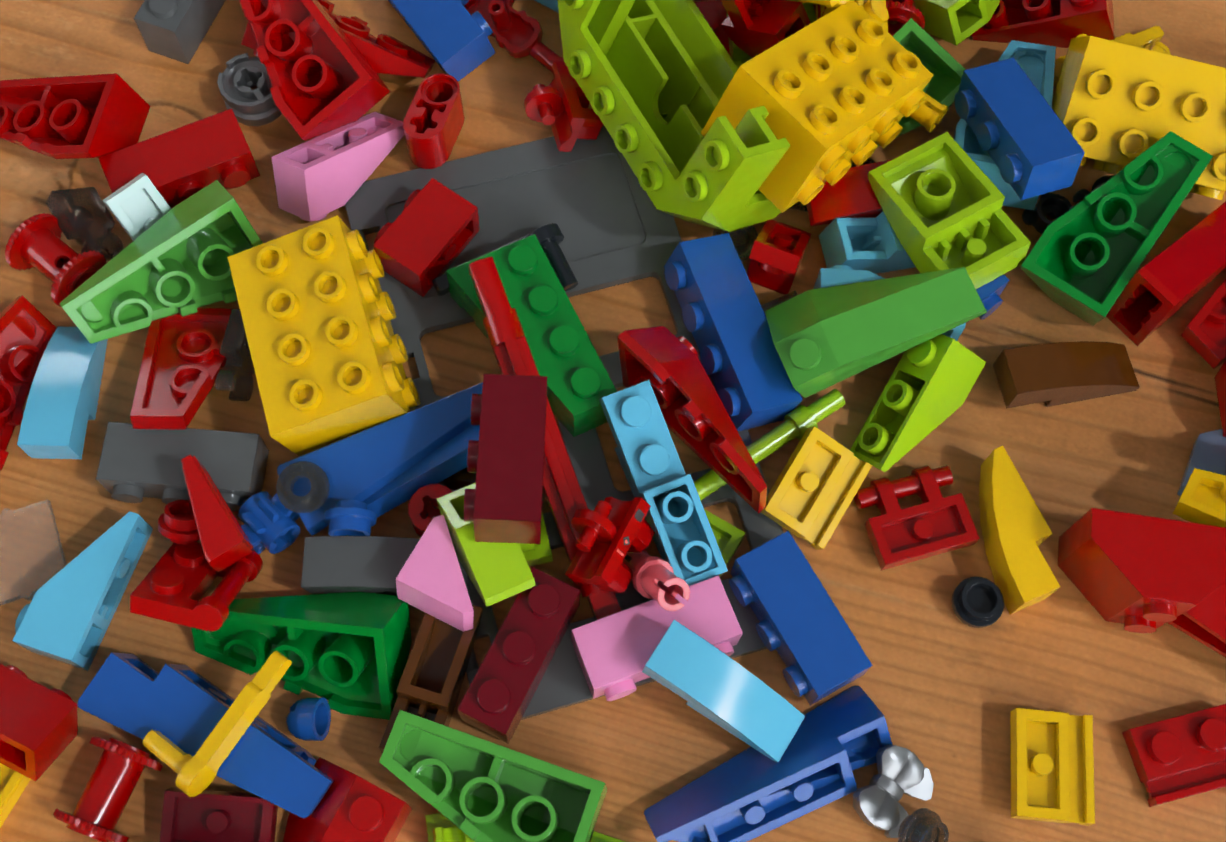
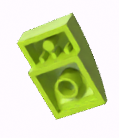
M948 132L869 171L868 179L876 198L897 238L920 273L965 267L975 289H978L1022 265L1031 241L1001 209L1005 196Z

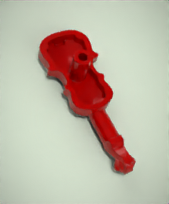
M468 0L469 3L464 6L470 15L478 11L493 31L490 36L496 38L499 47L505 48L512 57L522 58L530 55L553 74L552 66L554 61H564L563 57H560L541 42L543 32L540 23L536 19L527 16L526 11H517L512 8L515 0Z

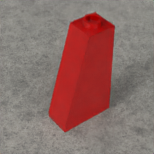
M1226 202L1142 267L1126 285L1106 315L1137 346L1226 269Z

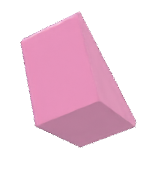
M444 514L433 517L395 579L397 597L463 632L473 629L474 610Z

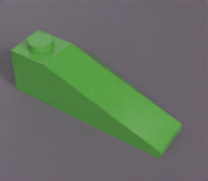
M965 267L811 289L765 311L773 343L793 388L804 398L987 313Z

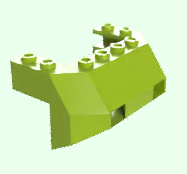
M557 0L564 62L571 76L577 81L589 100L593 111L599 116L611 135L616 148L626 159L638 178L640 186L646 191L656 209L687 222L727 232H733L774 219L781 213L758 189L791 145L786 138H776L765 121L769 114L765 106L749 109L736 129L733 128L726 116L717 117L705 137L701 134L738 67L693 0Z

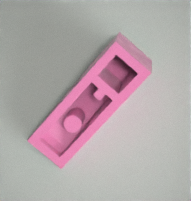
M372 112L355 122L329 131L272 156L279 208L300 217L302 220L311 222L321 220L328 213L346 205L405 135L403 122L377 112Z

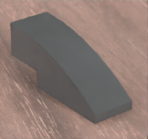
M378 536L305 537L301 588L311 594L367 592L397 596L395 579L420 539ZM458 560L470 596L471 580Z

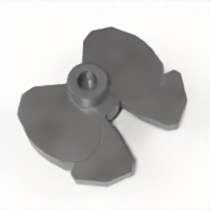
M886 745L878 749L876 754L878 774L870 779L868 786L858 788L854 792L853 807L865 823L877 829L885 830L884 835L887 838L906 837L915 829V823L898 801L902 798L903 793L927 801L932 797L934 783L930 770L924 767L913 752L897 745Z

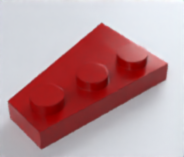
M197 308V313L183 317L180 313L151 322L130 414L133 429L186 430L246 335L240 309Z

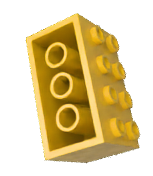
M850 0L740 65L701 134L705 137L717 117L726 116L733 128L736 129L749 109L765 106L769 112L765 119L766 123L777 139L786 138L791 146L758 190L783 213L799 201L803 205L808 204L822 190L826 181L831 186L836 184L848 172L852 163L857 167L862 165L875 152L878 144L882 148L887 147L902 131L903 127L899 124L902 117H909L926 99L927 96L922 91L934 75L921 63L914 53L906 50L890 35L880 21L872 18L854 0Z
M1094 36L1071 38L1053 96L1052 109L1085 152L1080 166H1085L1088 157L1095 159L1092 168L1117 174L1127 164L1171 131L1213 156L1190 192L1222 200L1226 191V68Z
M337 215L227 257L270 437L298 456H303L413 411L416 406L420 405L417 388L410 377L406 378L402 363L408 361L405 345L399 334H394L390 320L396 318L395 308L386 291L382 292L379 278L384 277L381 260L374 249L367 250L365 242L357 229L351 231Z

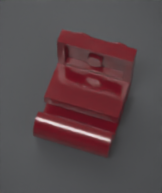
M171 787L164 792L159 842H275L278 806L252 793L204 790L195 797H189L179 788Z

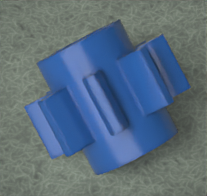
M266 491L256 493L245 501L238 512L239 519L244 523L241 527L253 545L254 551L258 554L262 553L265 548L271 554L282 552L300 534L301 529L295 522L300 516L292 501L281 491H278L273 497Z

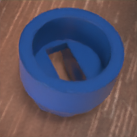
M304 698L296 701L290 707V713L286 717V725L288 731L295 738L305 741H322L329 732L331 711L329 703L325 698Z

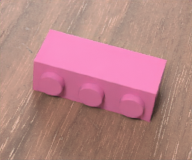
M719 575L689 586L690 597L688 601L677 594L675 598L684 605L677 611H667L653 599L572 629L571 641L593 699L603 695L606 696L607 701L620 699L637 690L635 683L650 678L642 671L673 620L699 635L727 656L734 653L732 646L738 644L743 632Z

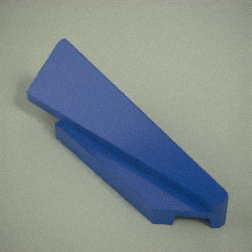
M483 382L280 464L277 467V474L308 532L313 536L329 525L324 522V512L335 508L337 501L358 500L365 502L367 509L375 512L377 517L411 499L412 495L419 488L429 484H438L466 468L469 440L479 441L480 426L471 425L472 394H482Z
M111 652L79 698L78 707L141 739H144L151 730L159 731L185 753L194 756L235 699L187 665L165 664L160 673H158L134 654ZM259 716L251 723L222 763L216 775L301 818H306L313 813L333 783L331 777L314 767L316 759L310 752Z
M860 686L850 687L805 714L804 720L778 763L772 761L756 749L749 747L644 811V815L656 841L748 842L856 791L858 788L852 770L877 763L876 754L878 749L886 745H893L885 716Z

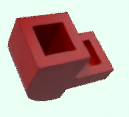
M721 0L728 13L727 18L721 24L723 30L742 51L752 58L811 24L802 2L791 0Z

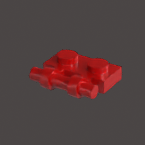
M946 465L931 469L929 466L916 468L911 471L909 476L891 481L887 477L870 481L869 487L857 491L854 501L859 510L876 505L881 513L879 516L868 518L864 524L881 571L971 546L980 539L962 493L944 498L941 494L939 487L953 484V475L949 466ZM917 494L923 502L919 505L901 509L897 499Z

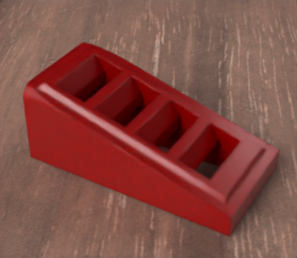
M190 454L181 459L182 469L204 557L208 565L219 572L252 553V548L254 547L206 468L196 456Z

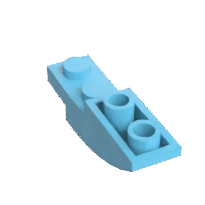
M644 381L599 399L617 447L614 449L634 498L642 497L651 506L645 520L655 532L653 540L662 559L670 564L674 574L682 578L688 586L727 572L728 569L691 474L686 475L650 381Z

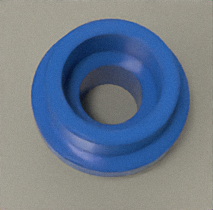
M340 500L336 502L335 508L324 512V522L329 524L328 534L330 536H370L371 527L377 523V514L368 510L365 502Z

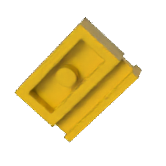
M815 426L807 428L767 495L766 508L761 513L786 530H789L798 538H803L812 544L811 546L816 550H823L872 465L855 457L852 451Z
M1015 708L1010 711L1011 818L1056 823H1076L1086 826L1095 824L1093 715L1078 716L1069 715V713L1024 708Z

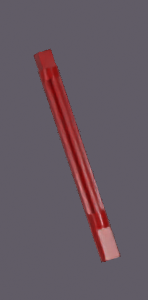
M486 257L470 263L468 271L485 315L482 321L501 374L540 376L516 309L511 308L493 257ZM547 397L543 490L571 564L578 550L575 544L581 535L572 526L571 520L577 509H588ZM577 583L582 598L587 596L595 621L621 612L615 593L605 592L594 584Z

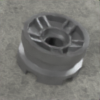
M244 53L227 61V68L223 73L219 72L217 83L227 110L232 108L237 121L246 126H261L271 123L280 117L282 112L274 103L270 91L272 85L265 65L260 62L259 56L249 57L248 53ZM257 86V88L254 90H252L250 87Z

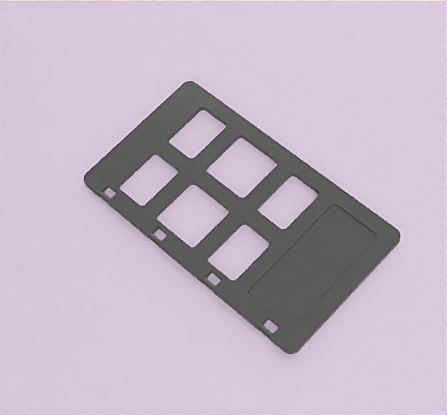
M604 124L596 140L577 139L572 152L558 151L554 136L448 161L434 169L419 168L365 181L345 205L351 230L357 229L360 232L369 251L365 235L379 232L388 222L393 223L404 211V205L408 197L415 190H422L431 178L442 183L478 207L480 231L447 270L531 234L542 226L557 223L564 236L559 246L578 281L576 287L565 291L568 298L648 277L657 278L661 284L677 331L675 336L685 337L696 349L700 360V351L692 332L688 331L684 325L682 308L676 294L669 288L665 279L664 265L678 243L682 242L674 217L656 209L646 191L640 186L638 178L626 159L616 148L614 140ZM384 272V277L379 278L382 292L386 291L395 308L396 318L390 320L393 332L401 337L408 358L415 357L420 378L412 379L420 397V405L415 407V409L447 397L438 396L433 390L421 346V338L427 333L474 322L475 320L463 307L460 308L450 296V292L439 296L433 285L426 295L422 297ZM619 351L599 356L615 388L624 387ZM556 417L588 509L594 511L598 501H604L606 497H613L622 501H632L634 495L631 490L618 491L613 485L596 428L573 437ZM748 429L738 432L746 447L752 443ZM758 462L756 466L765 481L760 463ZM709 468L691 473L693 482L712 469ZM444 480L438 483L445 486ZM725 484L701 500L703 508L723 502L733 503L737 508L751 550L784 533L782 526L761 512L758 514L728 484ZM552 512L544 513L543 517L551 550L564 547ZM626 554L625 559L630 562L632 558ZM731 578L721 580L743 632L738 644L732 646L734 653L729 657L733 659L767 648L756 630V623L759 620L749 604L744 607L739 603L729 584V579ZM632 580L625 592L615 593L621 611L653 600L639 594L634 588ZM471 581L469 596L471 603L474 606L483 608L475 640L489 636L492 645L499 632L492 605L486 607ZM594 617L570 623L521 720L593 699L571 641V630L594 622ZM474 648L472 649L466 670L469 685L479 669ZM650 677L635 683L637 687L654 682L655 680Z

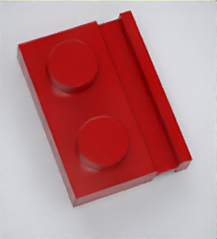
M1226 704L1131 728L1122 732L1139 780L1145 784L1149 799L1147 801L1149 807L1226 787Z

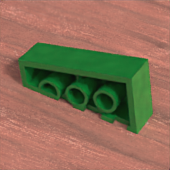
M535 234L446 270L450 296L460 308L463 307L475 320L476 326L488 338L482 321L485 315L468 268L469 264L474 261L493 257L511 308L516 309L539 375L547 376V397L554 415L573 437L608 422L599 399L615 393L617 390Z

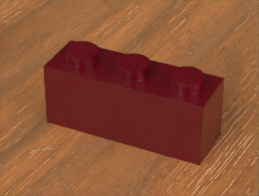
M483 374L482 394H472L471 425L480 426L479 441L469 440L467 471L469 473H476L475 489H465L464 522L474 523L475 542L540 544L547 376Z
M534 567L531 572L536 586L518 594L457 709L462 721L509 744L580 606L579 589Z

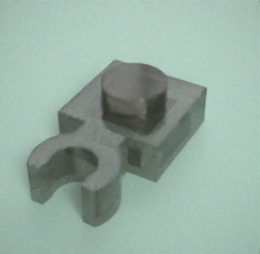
M95 187L51 191L46 205L52 215L58 219V225L67 240L81 239L83 243L81 253L84 251L88 252L89 250L102 253L101 249L107 252L109 258L113 259L124 249L120 238L111 232L116 222Z
M232 309L219 352L227 360L225 367H222L217 373L215 388L217 390L230 391L229 399L231 401H249L253 392L252 374H255L240 309Z

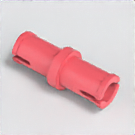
M645 549L640 553L627 552V555L632 560L628 562L624 558L623 562L631 569L633 575L631 580L637 592L645 598L655 599L667 611L681 609L684 605L675 596L679 594L688 601L690 589L682 578L674 574L670 564L660 557L650 556Z

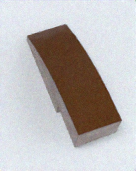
M1079 341L1004 349L993 364L1006 409L1045 402L1046 407L1137 391L1140 387L1124 344Z
M472 605L474 610L473 629L464 632L425 613L396 690L398 698L379 746L381 753L384 751L399 710L449 727L472 653L483 608Z

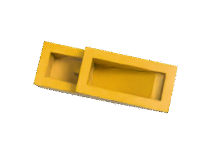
M1004 446L995 448L982 463L980 470V525L986 556L995 584L1000 589L1006 608L1011 615L1045 600L1059 589L1060 585L1038 547L1053 533Z

